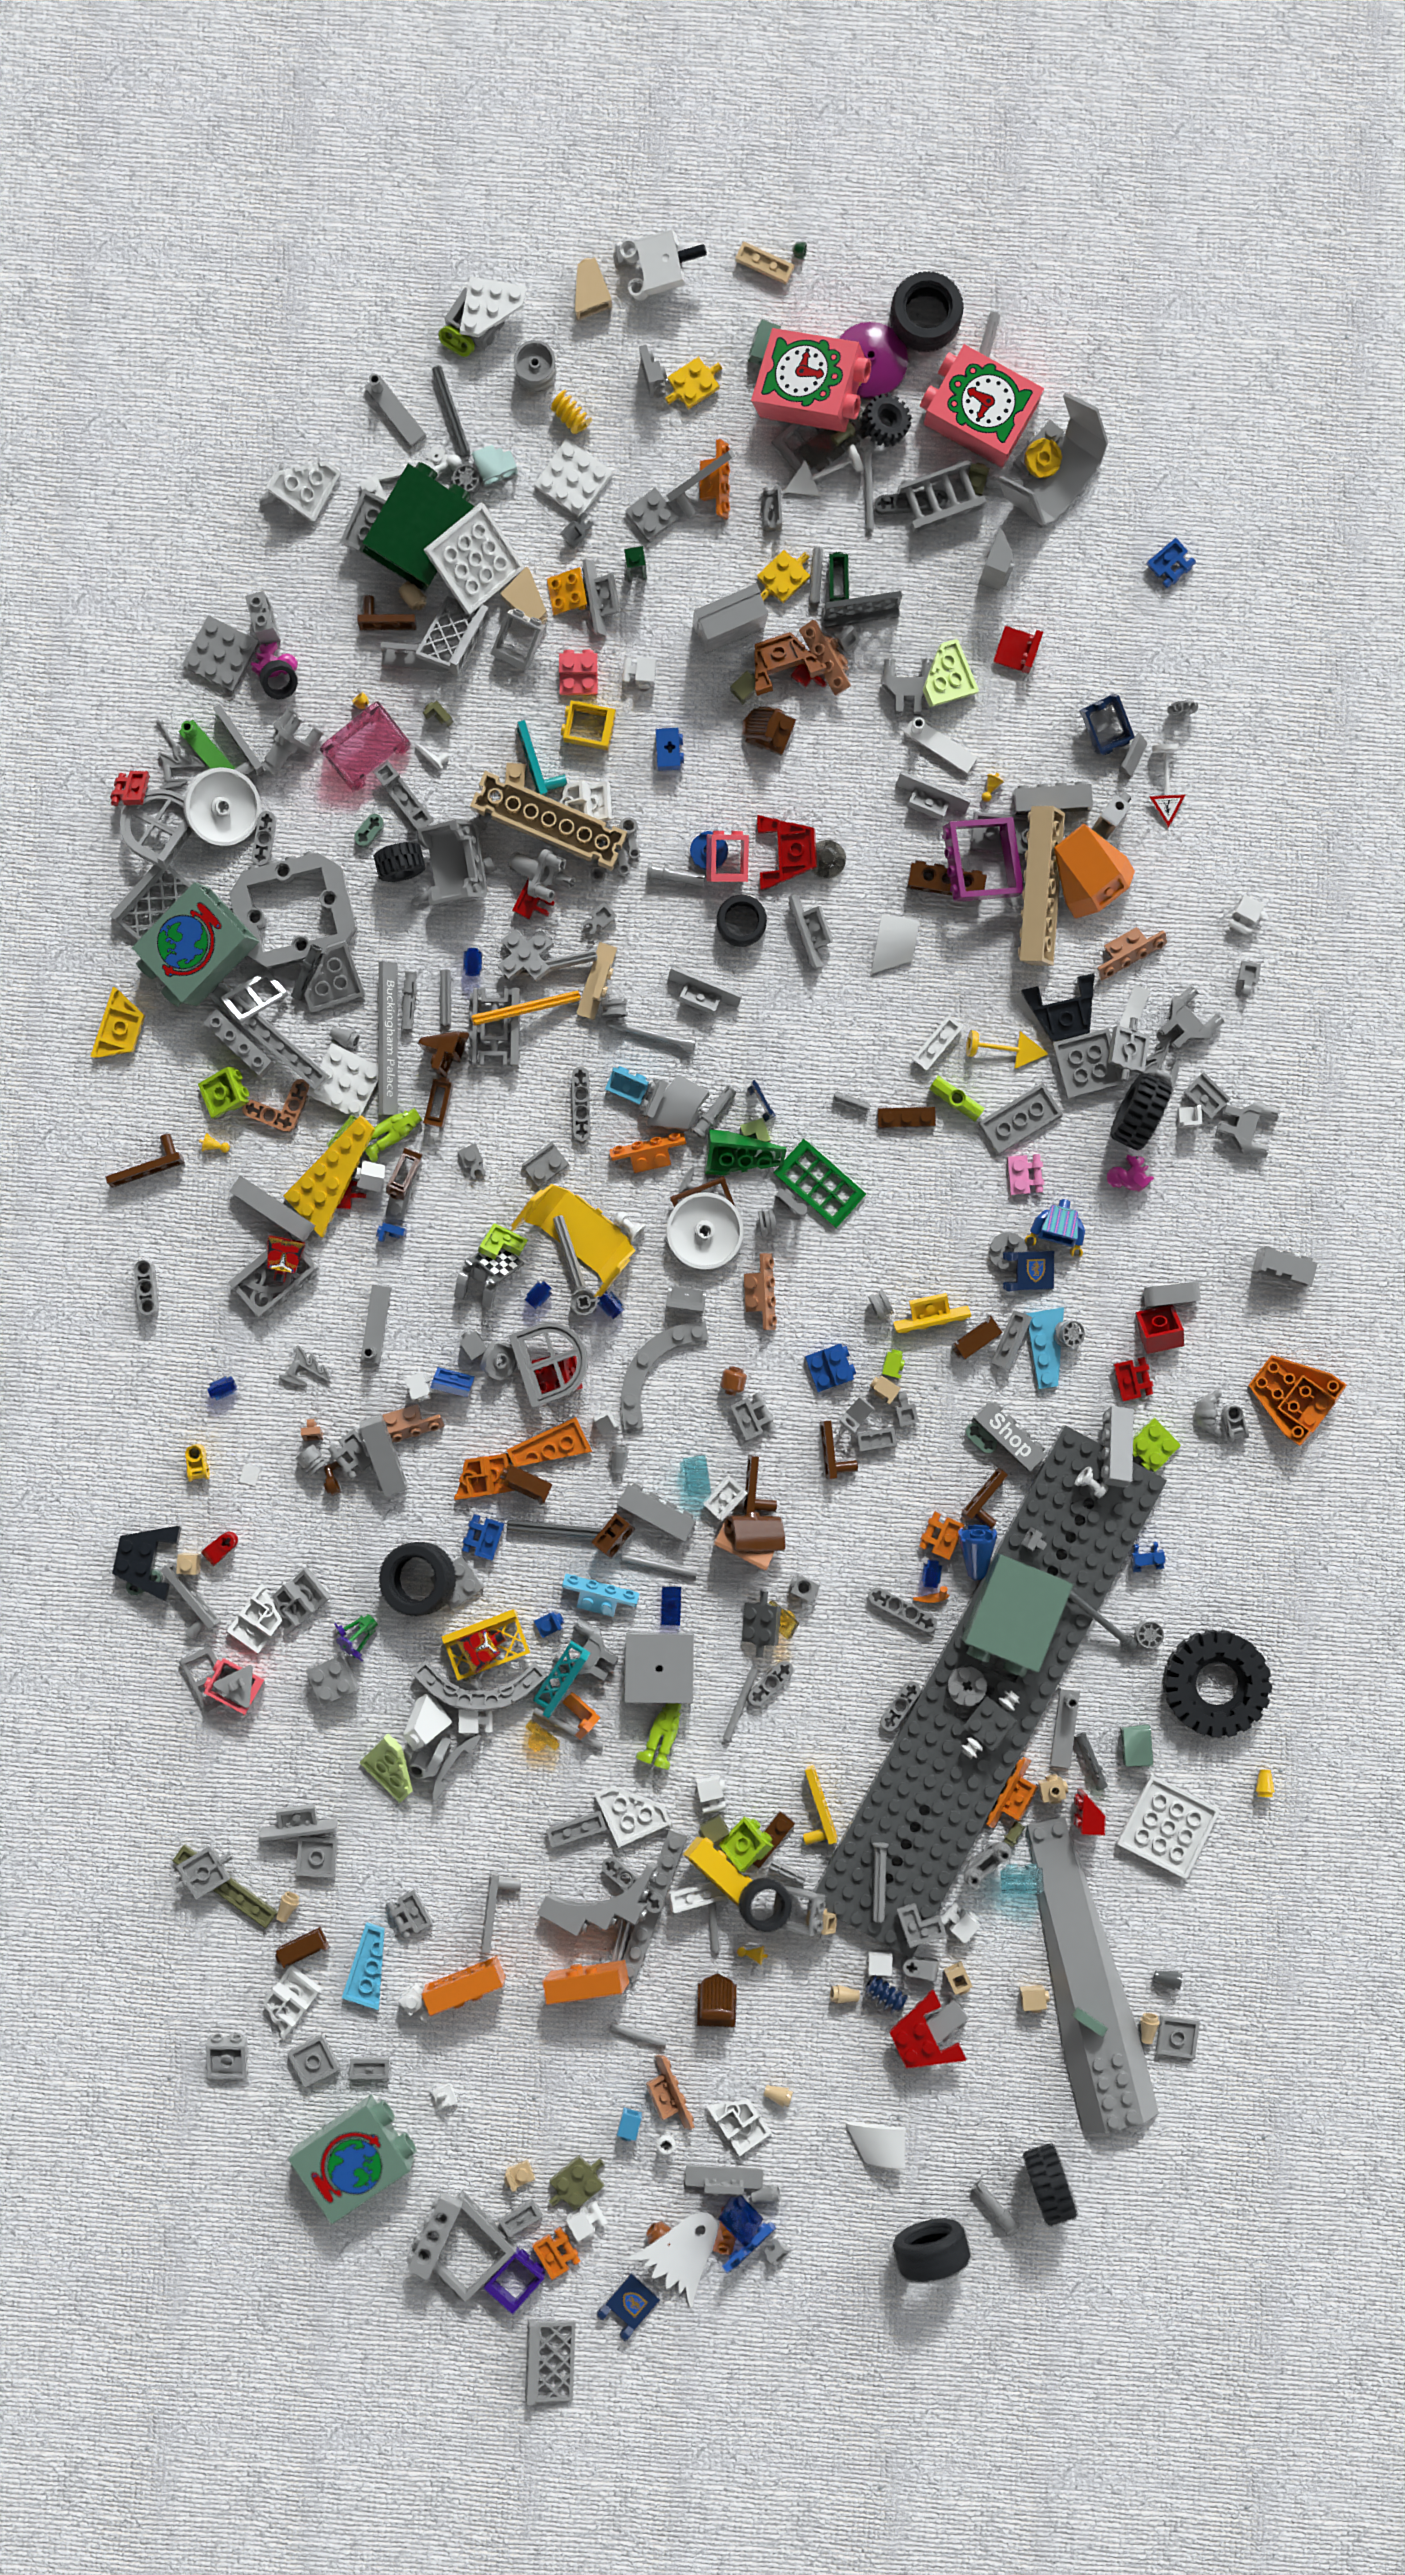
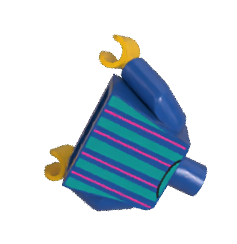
M1060 1199L1058 1206L1051 1205L1049 1210H1044L1035 1218L1030 1229L1031 1233L1025 1237V1243L1028 1237H1033L1034 1242L1032 1246L1035 1245V1236L1037 1234L1040 1239L1072 1247L1070 1249L1072 1257L1074 1251L1078 1249V1257H1081L1083 1251L1080 1247L1083 1245L1085 1228L1081 1219L1078 1218V1212L1069 1209L1071 1202L1067 1199Z

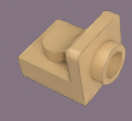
M528 2159L507 2168L506 2176H504L506 2186L508 2188L511 2187L512 2192L517 2191V2187L535 2180V2175Z

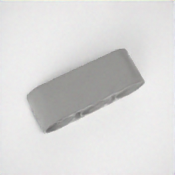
M139 1260L134 1266L138 1310L143 1315L152 1316L159 1310L156 1268L151 1261ZM146 1263L149 1270L146 1274H143L141 1266ZM148 1282L151 1289L148 1293H145L143 1285ZM147 1302H151L153 1305L150 1312L145 1310Z
M1199 1282L1144 1288L1146 1307L1201 1301Z

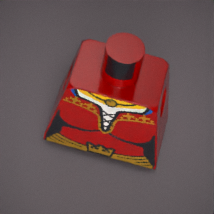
M268 1236L267 1267L275 1270L274 1281L285 1282L287 1272L295 1273L305 1247V1242Z
M485 1629L458 1639L456 1642L473 1673H478L501 1654L497 1646L505 1642L506 1639L501 1631L491 1636L489 1631Z

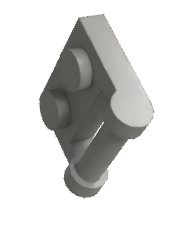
M781 1188L776 1193L775 1197L796 1216L803 1217L805 1215L807 1206L803 1203L798 1204L793 1199L795 1195L787 1188L785 1191Z

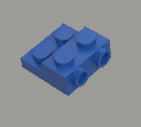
M842 1343L805 1356L817 1392L854 1380L853 1375H856L853 1364L849 1365L847 1357H850L847 1346H842Z

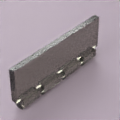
M861 407L858 417L855 420L849 419V422L856 431L853 433V437L849 436L836 446L830 436L837 431L825 429L798 450L812 469L815 467L818 472H821L830 465L827 457L834 462L845 453L842 446L847 450L848 446L852 444L855 446L860 442L857 434L862 439L866 437V429L862 430L861 427L863 424L861 423L863 413Z

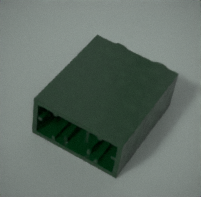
M418 462L416 467L409 463L405 467L363 540L359 551L406 581H410L411 584L414 583L420 590L425 592L435 577L437 569L424 549L475 506L468 502L471 495L465 489L453 483L449 489L435 481L438 474L434 469L422 462Z

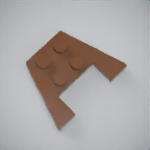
M791 632L755 643L756 695L759 696L773 691V685L768 675L805 664L812 678L827 673V667L824 663L821 664L813 653L806 650L805 645Z

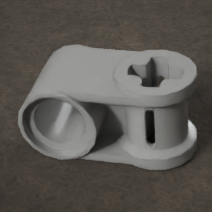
M1233 1404L1226 1405L1222 1410V1416L1228 1441L1233 1442L1234 1439L1242 1437L1249 1438V1430L1242 1409ZM1232 1408L1236 1410L1234 1418L1229 1417V1411Z
M905 1956L902 1958L901 1968L907 1976L936 1981L939 1960L913 1956L912 1958ZM912 1962L914 1964V1967L912 1966L909 1970L907 1968V1965H910Z

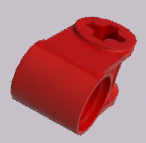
M231 1531L225 1532L205 1547L201 1553L214 1567L238 1544V1536ZM227 1538L231 1539L229 1544H225Z

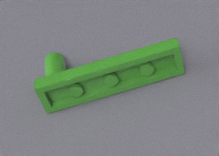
M193 719L190 722L185 721L182 723L181 730L178 732L210 769L218 767L235 769Z

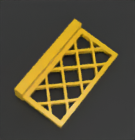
M515 1609L441 1636L458 1681L477 1674L473 1673L470 1667L468 1673L460 1675L458 1667L461 1661L468 1662L463 1659V1653L458 1657L452 1652L451 1646L456 1645L458 1639L485 1629L489 1632L492 1630L501 1631L504 1635L513 1638L509 1649L500 1645L497 1646L507 1651L505 1658L502 1660L495 1658L494 1661L497 1662L489 1663L480 1672L531 1653ZM515 1622L517 1627L515 1636L505 1633L507 1625ZM515 1640L523 1643L525 1651L520 1653L511 1651Z

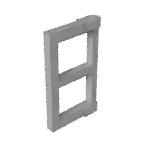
M266 970L220 997V1000L237 1022L241 1024L272 1004L287 997L288 993L269 970ZM267 979L279 994L263 1003L250 987ZM246 991L257 1004V1007L241 1015L230 999Z
M211 1646L179 1661L204 1713L223 1704L217 1700L207 1705L198 1688L206 1682L208 1677L212 1678L214 1673L195 1682L187 1663L208 1653L215 1666L217 1658ZM223 1670L219 1675L220 1678L226 1677Z

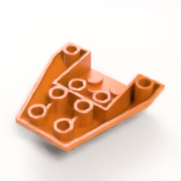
M1082 824L1054 847L1065 904L1074 918L1077 919L1100 912L1130 887L1135 870L1128 858L1087 825Z
M1271 1355L1248 1386L1282 1433L1301 1446L1335 1406L1347 1384L1331 1373Z

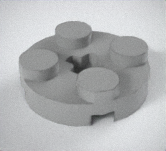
M1006 1232L999 1234L990 1244L989 1258L997 1268L1006 1271L1017 1269V1260L1007 1261L1003 1259V1251L1008 1246V1248L1013 1249V1252L1028 1251L1027 1245L1016 1233Z
M504 1341L490 1342L484 1352L480 1368L488 1377L495 1380H503L505 1376H510L514 1372L517 1360L511 1344ZM501 1357L502 1362L497 1363L498 1359Z
M971 1666L955 1669L950 1674L947 1682L950 1696L961 1705L973 1706L981 1701L986 1693L987 1682L983 1674ZM971 1681V1690L967 1689L964 1691L962 1683Z

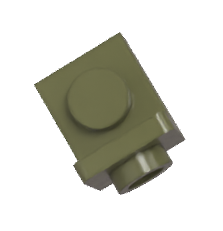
M972 463L968 474L975 495L979 496L983 495L990 468L982 463Z
M437 700L425 706L423 715L427 720L434 715L441 725L445 723L449 727L453 723L452 717Z

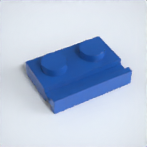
M438 1367L430 1388L468 1398L475 1376Z

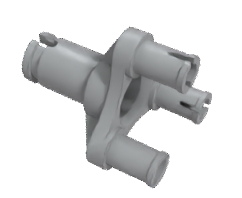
M287 707L281 718L273 724L276 732V742L265 756L264 762H261V765L274 775H277L278 769L282 768L291 753L312 755L315 750L314 747L324 735L319 729L313 727L305 741L296 737L294 733L303 720L297 717L298 713L290 707Z
M543 850L536 860L519 852H514L509 858L508 867H510V870L529 878L528 895L534 898L539 897L547 902H552L555 892L545 888L546 886L559 884L568 889H572L575 886L569 883H576L575 878L567 876L562 872L566 866V860L553 855V852L549 850Z

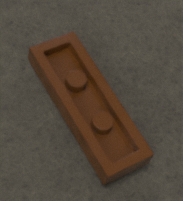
M935 1107L877 1109L878 1128L936 1126Z
M779 1810L763 1831L772 1838L770 1843L774 1847L761 1860L756 1859L753 1863L758 1869H760L795 1824L781 1810Z

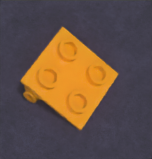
M580 567L547 578L554 616L575 608H579V610L586 609L587 601Z

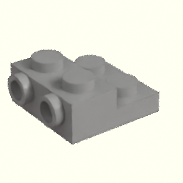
M647 345L639 346L640 362L650 398L663 397L666 394L665 386H667L665 368L660 366L659 361L654 362L652 350L648 351Z
M215 2033L212 2036H208L206 2043L208 2078L247 2079V2037H242L239 2033L231 2036Z

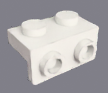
M727 1475L702 1503L722 1521L727 1516L732 1515V1510L736 1505L739 1506L745 1501L747 1492Z

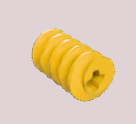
M563 390L553 400L550 407L551 411L556 412V416L561 418L562 423H566V427L571 429L573 434H578L590 425L592 418L585 419L587 412L580 414L582 407L579 406L575 409L577 401L570 403L572 396L569 395L565 398L567 391Z

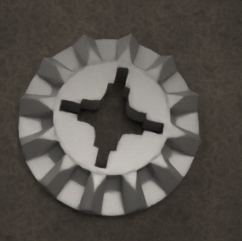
M1191 700L1177 701L1167 707L1168 713L1172 716L1190 715L1199 709L1198 703Z

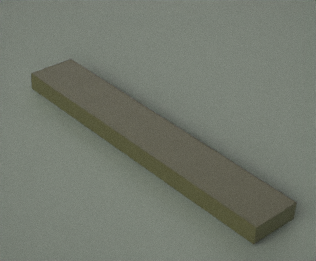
M184 1844L172 1861L178 1865L197 1852ZM231 1877L228 1881L213 1889L214 1892L265 1929L278 1913L277 1910Z

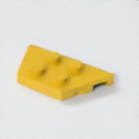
M112 987L90 1055L92 1058L131 1053L135 1050L145 1015L116 987Z

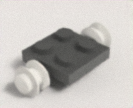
M1011 1690L1008 1693L1004 1691L1006 1696L1004 1698L999 1697V1701L1002 1704L1000 1706L986 1696L963 1727L975 1736L974 1739L967 1738L969 1742L967 1746L962 1745L964 1748L962 1752L968 1757L972 1758L974 1756L977 1758L976 1752L978 1750L983 1751L981 1743L995 1752L1018 1721L1006 1712L1007 1709L1014 1711L1013 1705L1015 1703L1020 1704L1017 1701L1020 1697Z

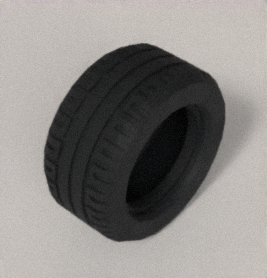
M923 271L910 275L899 284L893 295L890 309L891 328L909 349H914V351L917 350L918 352H933L939 350V348L942 349L954 339L960 328L964 310L960 290L950 278L948 279L947 276L938 272ZM919 296H931L943 304L946 309L947 318L942 324L934 328L919 327L908 317L906 306L911 300Z
M411 1542L394 1548L385 1557L379 1571V1588L382 1592V1597L387 1601L386 1603L393 1610L406 1616L428 1615L444 1607L448 1600L451 1599L455 1590L454 1587H456V1570L454 1569L453 1561L448 1557L449 1555L442 1548L429 1542ZM414 1557L422 1558L428 1562L435 1575L433 1590L429 1596L421 1601L408 1596L403 1590L400 1581L402 1568L406 1562Z
M939 2218L916 2223L902 2230L893 2242V2251L899 2273L909 2282L931 2283L950 2278L964 2270L971 2258L965 2228L953 2219Z

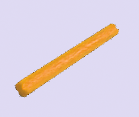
M573 991L471 1016L473 1025L476 1026L581 1000L579 991Z

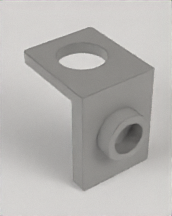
M860 1396L844 1413L839 1423L854 1434L860 1424L875 1408ZM846 1420L850 1421V1422L852 1423L853 1427L850 1426V1425L846 1422Z

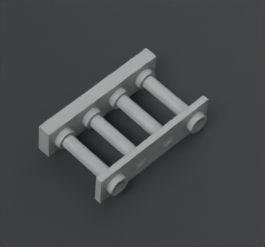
M971 459L968 461L960 460L954 463V466L915 480L907 479L901 482L897 492L906 493L915 516L914 521L911 523L913 534L984 509L986 505L984 495L980 497L975 495L967 473L972 464ZM960 474L968 496L967 501L961 504L957 501L949 479L950 476ZM942 480L950 502L949 508L944 510L939 507L931 483ZM923 486L933 511L932 514L927 516L922 515L913 491Z

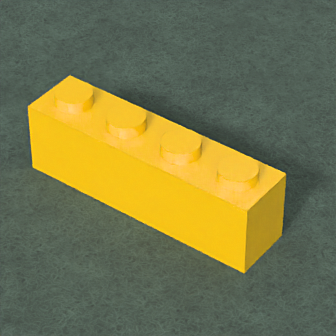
M696 1837L682 1855L738 1906L743 1888L753 1880L746 1875L743 1876L734 1863L730 1864L726 1860L727 1856L722 1851H716L711 1840L706 1837Z

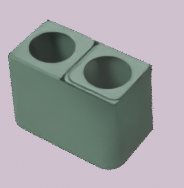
M1150 1725L1122 1726L1123 1764L1125 1766L1153 1767Z

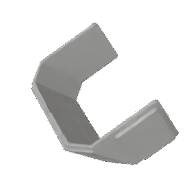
M1065 393L1063 395L1070 419L1064 437L1057 444L1062 453L1059 470L1047 478L1033 476L1025 487L1002 475L999 478L1005 498L1040 525L1056 522L1061 515L1066 513L1076 498L1083 495L1085 492L1083 489L1097 473L1108 445V439L1098 408L1071 394Z

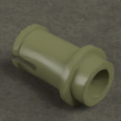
M849 422L846 432L837 431L830 438L838 446L849 436L853 437V433L856 431Z
M1014 1821L1008 1834L1004 1835L1005 1839L1003 1841L1012 1847L1015 1844L1017 1845L1016 1841L1026 1827Z

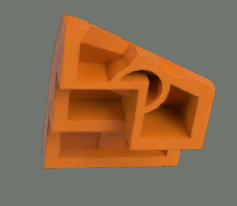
M508 1453L465 1459L463 1473L460 1475V1484L454 1500L515 1491L504 1486L505 1483L500 1484L501 1478L499 1476L504 1467L507 1468V1466L511 1465Z

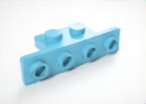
M565 1574L562 1588L580 1592L576 1608L614 1617L617 1602L634 1607L637 1606L639 1593L630 1589H623L570 1574Z

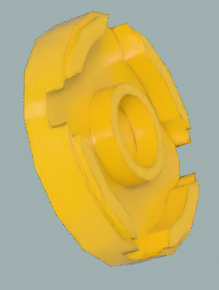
M1040 438L1033 441L1027 447L1024 462L1027 470L1033 476L1047 478L1059 470L1062 453L1055 441Z

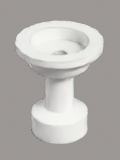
M622 1211L615 1218L614 1223L617 1226L623 1225L630 1231L628 1235L630 1242L633 1243L643 1233L646 1225H633L627 1219L628 1214Z
M1086 1467L1078 1475L1075 1485H1089L1095 1490L1094 1495L1101 1498L1108 1490V1486L1103 1483L1098 1484L1093 1480L1092 1468Z

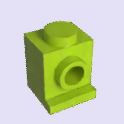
M892 1349L891 1352H886L881 1374L901 1379L902 1375L898 1374V1372L903 1370L905 1360H902V1351Z

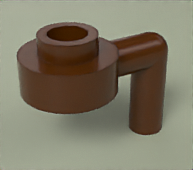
M337 1461L324 1466L326 1475L324 1488L332 1496L341 1493L339 1483L333 1474V1470L341 1467Z

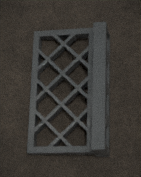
M901 591L827 602L824 608H822L824 628L900 617L899 606L902 593Z

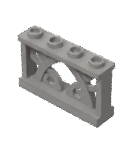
M286 1233L281 1237L295 1240L290 1233ZM267 1249L228 1283L258 1318H267L274 1312L272 1308L277 1304L281 1306L288 1300L287 1296L292 1291L293 1293L298 1292L303 1287L302 1283L305 1280H312L318 1274L316 1271L319 1267L303 1250L300 1260L304 1261L307 1265L304 1273L299 1274L297 1272V1269L301 1267L297 1265L295 1273L287 1272L282 1286H263L266 1280L264 1265L268 1264ZM256 1273H260L262 1275L259 1284L256 1283L259 1279H255L254 1277ZM292 1276L294 1278H297V1280L291 1284ZM242 1284L254 1289L250 1298L240 1287ZM258 1291L262 1292L259 1296L260 1301L263 1297L268 1299L267 1304L263 1307L255 1303V1296ZM272 1293H280L276 1298L273 1299Z

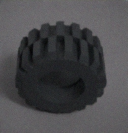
M402 842L386 846L377 851L373 856L379 880L385 882L411 879L421 874L426 868L421 847L413 842Z

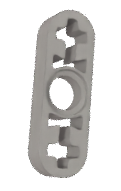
M270 811L262 812L257 822L252 861L255 865H259V867L265 866L271 859L277 819ZM267 816H269V818L272 820V822H268L267 826L268 830H271V832L267 830H261V828L265 829L266 823L263 821V819H267ZM267 834L269 836L267 844L259 842L261 835ZM258 846L263 848V856L266 857L260 863L256 858L261 855V849H258Z
M779 1661L750 1690L748 1697L751 1704L755 1706L762 1705L793 1674V1666L789 1661ZM781 1665H788L789 1673L783 1672L780 1675L783 1679L779 1681L778 1677L772 1673L776 1671L778 1674L781 1671ZM772 1677L776 1680L777 1683L774 1688H768L765 1685L767 1678ZM762 1685L763 1688L769 1693L766 1695L765 1692H763L761 1694V1700L759 1701L758 1699H756L754 1701L753 1693H759L762 1690V1688H760L759 1686Z
M915 1681L904 1683L882 1715L880 1722L885 1730H895L919 1696L920 1687ZM915 1685L916 1693H910L908 1698L911 1701L908 1702L901 1694L903 1693L906 1696L908 1693L907 1687ZM899 1700L906 1703L903 1711L895 1709V1703ZM892 1709L900 1717L897 1718L895 1715L892 1720L894 1724L886 1726L885 1718H891L893 1714L890 1710Z

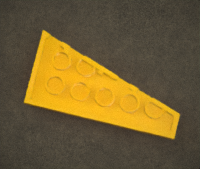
M359 1116L283 1195L302 1217L315 1225L314 1230L320 1237L325 1236L326 1229L334 1217L333 1214L350 1184L352 1174L355 1168L358 1167L359 1160L375 1131V1128L363 1116Z

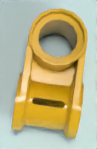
M201 1444L189 1446L185 1451L189 1482L200 1478L209 1479L210 1470L205 1447ZM193 1448L199 1450L200 1455L198 1458L192 1456L191 1451Z

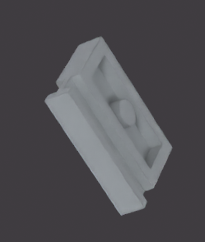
M1204 1072L1183 1092L1196 1106L1201 1105V1111L1209 1119H1212L1231 1100Z
M654 1079L653 1082H650L647 1088L648 1095L646 1099L642 1100L639 1107L641 1110L640 1115L647 1118L654 1117L668 1082Z
M553 1142L522 1164L538 1187L569 1165Z

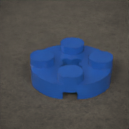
M713 831L700 833L694 838L690 846V855L694 864L703 870H706V852H704V849H707V834H713ZM716 840L717 869L722 867L728 856V845L725 840Z

